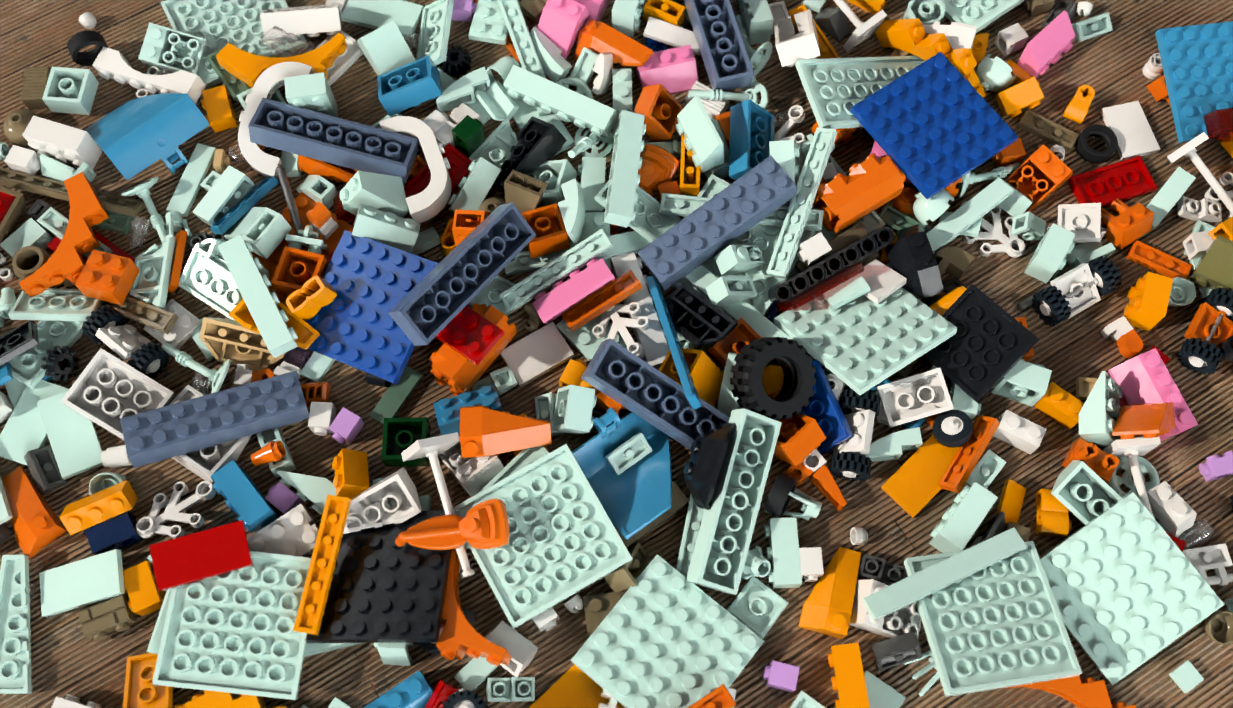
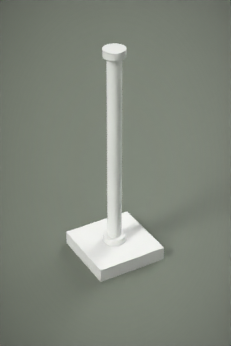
M833 0L856 27L843 46L847 53L874 34L887 16L881 10L872 18L862 23L844 0Z
M1205 132L1166 157L1170 163H1173L1183 155L1186 158L1189 157L1233 215L1232 199L1196 153L1198 150L1195 147L1209 139Z
M458 432L417 440L401 453L403 462L423 457L429 458L445 515L455 513L438 454H443L460 441ZM464 544L459 548H455L462 569L461 577L466 578L474 575L475 573L474 570H471Z
M1159 436L1155 438L1137 437L1113 441L1103 451L1113 454V457L1125 456V458H1128L1138 498L1153 516L1137 456H1144L1160 445Z

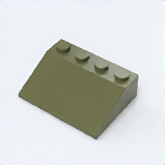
M1218 235L1199 260L1189 280L1193 281L1197 286L1206 287L1211 290H1216V288H1221V290L1227 288L1228 291L1233 290V241Z

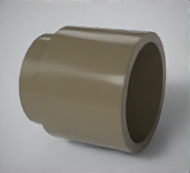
M23 247L13 256V271L16 276L23 280L45 264L51 255L40 247Z

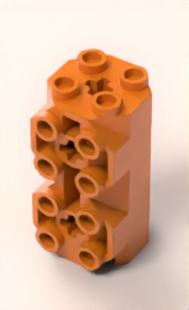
M872 153L862 163L852 165L849 168L850 174L848 176L839 173L832 181L819 185L813 206L814 208L818 206L819 210H824L822 224L827 230L831 231L834 229V233H838L902 193L904 189L903 182L906 181L905 175L896 168L889 156L880 157Z
M475 303L470 308L501 328L505 333L478 366L445 343H443L438 351L435 350L429 358V361L432 362L430 372L435 376L433 379L441 386L447 385L451 388L450 392L455 396L469 392L517 334L516 326L513 323L509 325L506 322L509 318L492 305L486 306V304L479 305Z

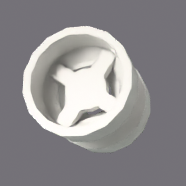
M1160 53L1152 54L1143 67V74L1148 79L1155 80L1163 73Z

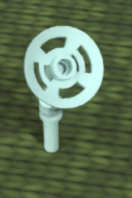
M736 15L735 18L751 66L754 68V76H756L768 62L773 46L770 42H765L757 50H752L747 41L748 36L743 25L742 16Z
M752 82L751 86L743 87L739 93L726 92L722 89L720 91L718 89L715 91L714 89H711V91L688 90V98H694L698 95L699 98L711 99V101L714 99L715 101H718V99L719 101H722V99L734 100L736 105L740 101L743 102L749 99L764 109L768 103L767 89L758 82ZM759 92H761V102H760V104L757 103V101H758L757 93H759Z
M578 128L575 134V147L568 151V156L574 158L580 153L584 157H605L613 146L612 132H610L608 137L603 135L597 136L593 133L587 137L586 135L591 132V129L586 130L584 135L580 136L584 129ZM605 143H608L606 149L598 153V150L602 149ZM592 149L591 153H588L586 150Z
M1016 162L1006 167L1000 166L991 172L976 175L974 172L967 173L962 177L961 183H958V197L964 195L969 184L992 179L996 180L999 177L1004 178L1007 174L1014 172L1021 164Z
M157 176L122 192L121 196L138 195L139 198L143 199L151 216L152 226L157 230L163 243L166 241L165 236H167L164 228L165 222L162 215L158 214L149 195L151 194L149 189L159 179Z
M167 342L162 344L161 348L173 356L176 362L208 377L209 381H212L211 394L219 392L229 370L231 359L226 360L218 370L214 368L210 370L194 361L193 357L186 352L177 350Z

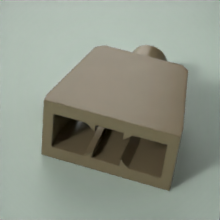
M512 170L504 182L506 204L513 202L520 213L536 209L548 184Z

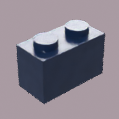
M127 511L86 529L85 533L92 553L98 555L114 549L120 550L142 540L143 538L138 535L136 530L137 520L135 515Z

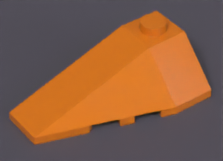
M486 406L460 407L462 458L483 457L552 444L549 421L528 416L521 417L510 414L507 411L492 410Z
M19 466L2 479V483L13 515L11 521L16 542L30 559L64 534L67 529L43 495L40 494L24 468Z

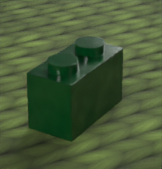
M469 115L452 130L456 149L467 158L485 141L482 123L476 118H471Z

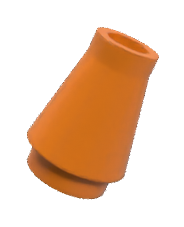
M271 441L255 453H252L251 461L255 466L281 461L286 456V451L280 441Z

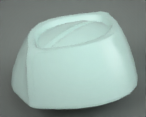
M1181 277L1172 278L1173 283L1168 306L1179 307L1192 303L1196 297L1194 283Z
M113 472L97 474L89 483V495L125 481L126 476Z

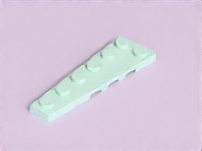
M2 555L0 567V694H32L29 556Z

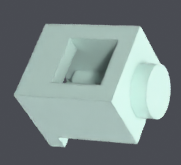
M1030 211L1013 218L1011 235H1019L1027 241L1040 240L1044 236L1046 221Z

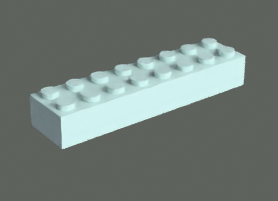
M745 408L732 410L729 423L735 424L719 473L710 508L704 511L686 581L737 595L782 424L779 421Z

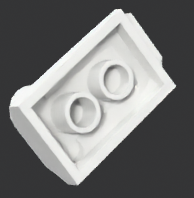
M941 368L878 386L875 395L878 394L881 398L879 414L877 416L878 423L885 424L890 428L954 409Z

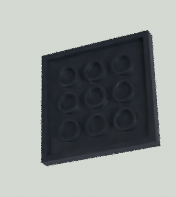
M971 284L942 315L943 318L957 327L956 334L923 356L935 367L941 368L943 374L975 402L979 403L1039 339Z

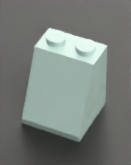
M394 20L356 41L378 76L416 61Z
M357 171L340 191L343 209L354 215H357L360 205H370L383 212H392L401 218H404L409 212L402 178L398 176Z

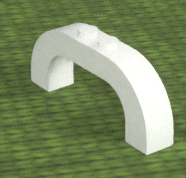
M282 62L273 65L258 77L252 92L247 94L245 101L247 104L246 109L241 112L239 122L241 123L238 130V143L246 161L255 171L265 177H275L277 179V169L281 168L283 162L279 157L263 152L258 144L250 142L248 125L263 98L271 100L274 92L285 86V77L314 74L312 66L299 62Z
M396 116L379 121L383 130L418 139V145L423 149L431 172V180L426 189L416 195L405 198L412 219L417 223L433 218L445 207L452 190L451 179L447 170L451 167L447 157L443 158L442 156L445 153L442 142L437 143L431 128L417 118Z

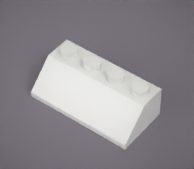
M339 3L264 9L260 13L263 36L269 37V40L281 39L280 36L288 35V38H298L300 34H307L308 37L319 36V32L335 35L338 34V31L342 30Z

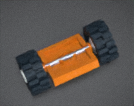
M1221 288L1213 289L1205 303L1200 304L1184 335L1186 340L1177 355L1178 361L1183 362L1182 365L1184 367L1188 366L1190 371L1193 369L1196 373L1200 371L1202 374H1212V372L1216 371L1223 357V353L1216 346L1230 336H1233L1232 289L1230 291L1227 288H1223V290Z

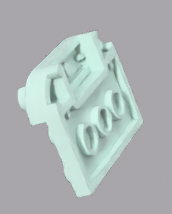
M209 238L194 246L179 279L178 286L229 319H233L228 314L243 297L217 247L226 242V240ZM262 265L263 268L260 269L262 275L266 274L269 278V271Z

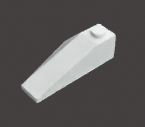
M921 21L927 34L944 33L952 49H972L977 30L976 26L960 22H951V25H941L940 22H934L932 25L924 24Z
M404 467L351 499L343 534L371 527H382L392 523H403L422 512L416 486Z

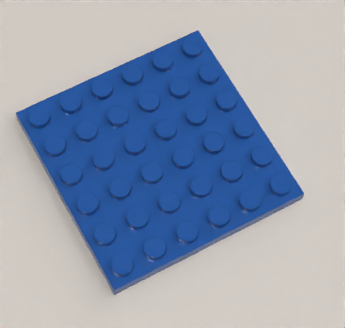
M939 52L852 106L850 110L853 116L927 200L1016 142L1019 138L942 52Z
M344 230L322 279L332 285L337 296L330 304L321 307L314 317L304 320L320 333L318 338L307 349L397 385L415 346L388 312L439 263L366 237L354 236L352 232Z

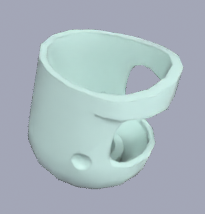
M509 56L499 59L486 70L490 84L495 80L491 69L497 71L505 82L513 65L521 68L520 64Z

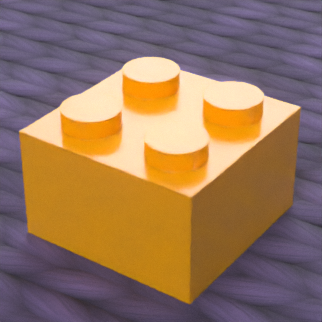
M1148 271L1142 278L1138 279L1134 287H1130L1127 298H1130L1129 304L1126 305L1123 315L1126 316L1131 326L1150 331L1166 316L1173 283L1172 278Z

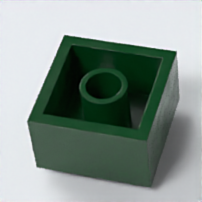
M427 417L384 418L381 460L386 467L429 466V458L423 457L403 462L401 453L417 440L430 438L431 425Z

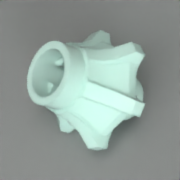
M756 545L754 549L748 550L742 578L749 579L753 576L765 577L769 574L771 564L763 556L761 547Z

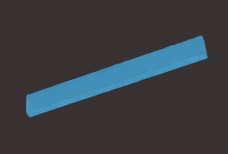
M651 275L646 280L685 396L695 410L701 407V402L661 287L655 277Z

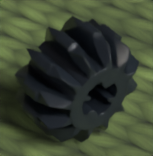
M452 45L451 49H447L446 61L439 65L442 71L450 77L456 75L459 78L460 74L466 75V71H470L472 60L467 49L463 50L461 46L455 48Z
M54 346L53 351H46L48 357L41 358L42 361H46V364L41 366V369L47 370L44 375L47 377L52 376L54 381L59 379L67 381L68 376H75L73 370L80 369L79 366L75 365L80 359L74 357L76 352L74 350L69 351L67 346L62 348ZM59 361L63 362L62 366L58 365Z

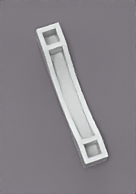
M107 47L101 49L92 65L98 71V75L104 79L111 78L120 84L128 83L136 89L145 88L152 94L156 92L160 94L186 93L195 105L206 87V84L198 75L183 70L165 75H149L138 72L131 68L129 62L119 51Z

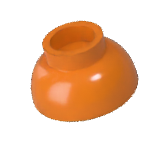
M904 187L902 193L892 199L894 208L907 215L913 214V203L917 199L915 196L917 191L912 187Z

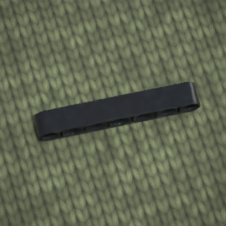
M889 227L872 230L772 286L768 291L770 301L775 304L788 302L893 242V230ZM880 233H882V235H883V237H884V238H883V241H881V239H880V237H879V234H880ZM863 242L866 243L867 250H864ZM847 251L850 253V260L846 257ZM830 260L834 264L833 270L829 267ZM813 270L817 272L816 279H814L812 276ZM796 279L800 282L799 289L795 286ZM778 289L783 291L782 299L777 294Z

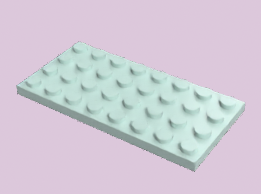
M918 56L798 59L795 66L819 128L844 129L863 127L850 112L852 106L922 64L925 60Z

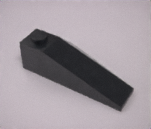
M532 116L519 132V141L516 146L511 147L510 152L512 154L508 160L503 162L500 168L501 171L494 182L504 187V182L512 170L527 175L560 151L567 140L554 125Z

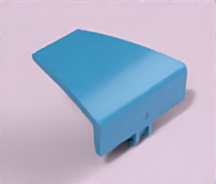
M165 93L143 96L125 102L86 128L85 131L89 133L124 178L130 180L159 159L163 161L172 174L181 165L188 164V160L178 146L209 126V122L188 94Z
M610 407L606 410V414L592 420L598 434L571 453L613 526L625 539H629L672 507L670 439L667 434L630 411L619 418ZM637 433H642L653 451L621 474H615L605 456Z

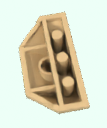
M203 317L199 338L205 343L218 362L224 363L226 360L231 359V365L246 364L249 369L260 371L282 359L285 355L284 353L274 358L260 333L244 328L233 319Z

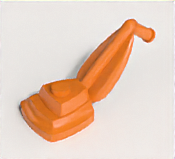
M646 144L643 151L640 152V157L643 160L641 168L638 169V174L641 175L638 186L653 197V190L657 191V185L664 181H672L678 171L680 161L667 150L659 146ZM611 224L610 234L616 235L618 233V226Z
M491 499L481 502L471 508L464 518L455 514L426 519L408 528L406 532L399 533L395 539V544L402 547L407 542L412 546L428 550H451L459 548L466 541L473 548L493 549L505 546L509 541V520L502 499Z

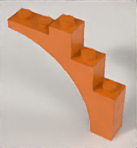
M83 172L63 181L69 196L70 212L69 222L59 246L45 264L33 274L18 282L21 289L30 297L39 295L44 290L54 285H59L66 279L72 284L75 283L86 264L82 255L92 252L93 249L101 246L91 227L102 223L110 217L92 184Z
M452 549L440 626L443 630L436 647L441 652V656L453 661L454 658L463 660L466 654L475 659H478L479 656L486 658L487 662L499 666L500 663L508 666L511 655L507 649L491 643L480 635L470 625L463 613L458 588L460 562L456 549Z
M1080 676L1005 687L1040 689L1058 695L1078 708H1136L1135 705L1126 706V702L1111 704L1105 681H1095V677L1080 680Z

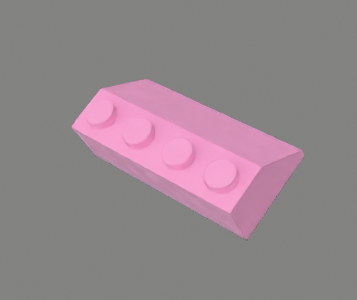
M595 258L586 264L588 267L583 271H580V269L574 271L569 275L570 279L564 283L562 280L552 286L553 290L547 294L544 291L534 297L536 301L532 304L544 324L551 323L560 317L562 313L615 280L614 275L602 258L600 260Z
M1156 348L1108 370L1114 381L1121 386L1122 396L1128 405L1173 402L1176 428L1170 429L1169 433L1159 436L1160 441L1198 425Z

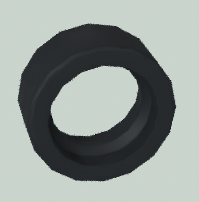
M87 30L73 35L67 44L73 61L81 66H92L103 47L108 48L104 37L100 33ZM97 45L91 51L79 52L85 46Z
M1090 125L1078 137L1076 150L1085 161L1099 164L1107 161L1115 152L1118 145L1117 137L1110 128L1104 125ZM1094 136L1102 139L1107 146V150L1104 152L1093 150L1088 146L1086 138Z
M780 473L768 494L764 510L781 517L792 498L789 496L790 491L794 493L797 479Z

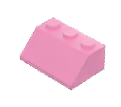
M1065 10L1026 45L1017 63L1032 77L1035 76L1036 78L1039 74L1041 76L1044 75L1051 63L1054 65L1061 58L1063 52L1066 54L1073 47L1072 41L1076 35L1068 13Z
M691 45L654 52L643 66H635L641 92L643 87L661 83L671 95L688 92L694 83L698 81L696 61Z

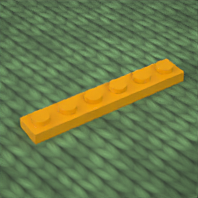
M327 495L293 628L295 632L312 635L319 634L349 513L350 498Z

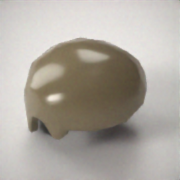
M1217 610L1206 618L1204 629L1209 639L1221 645L1233 643V612Z

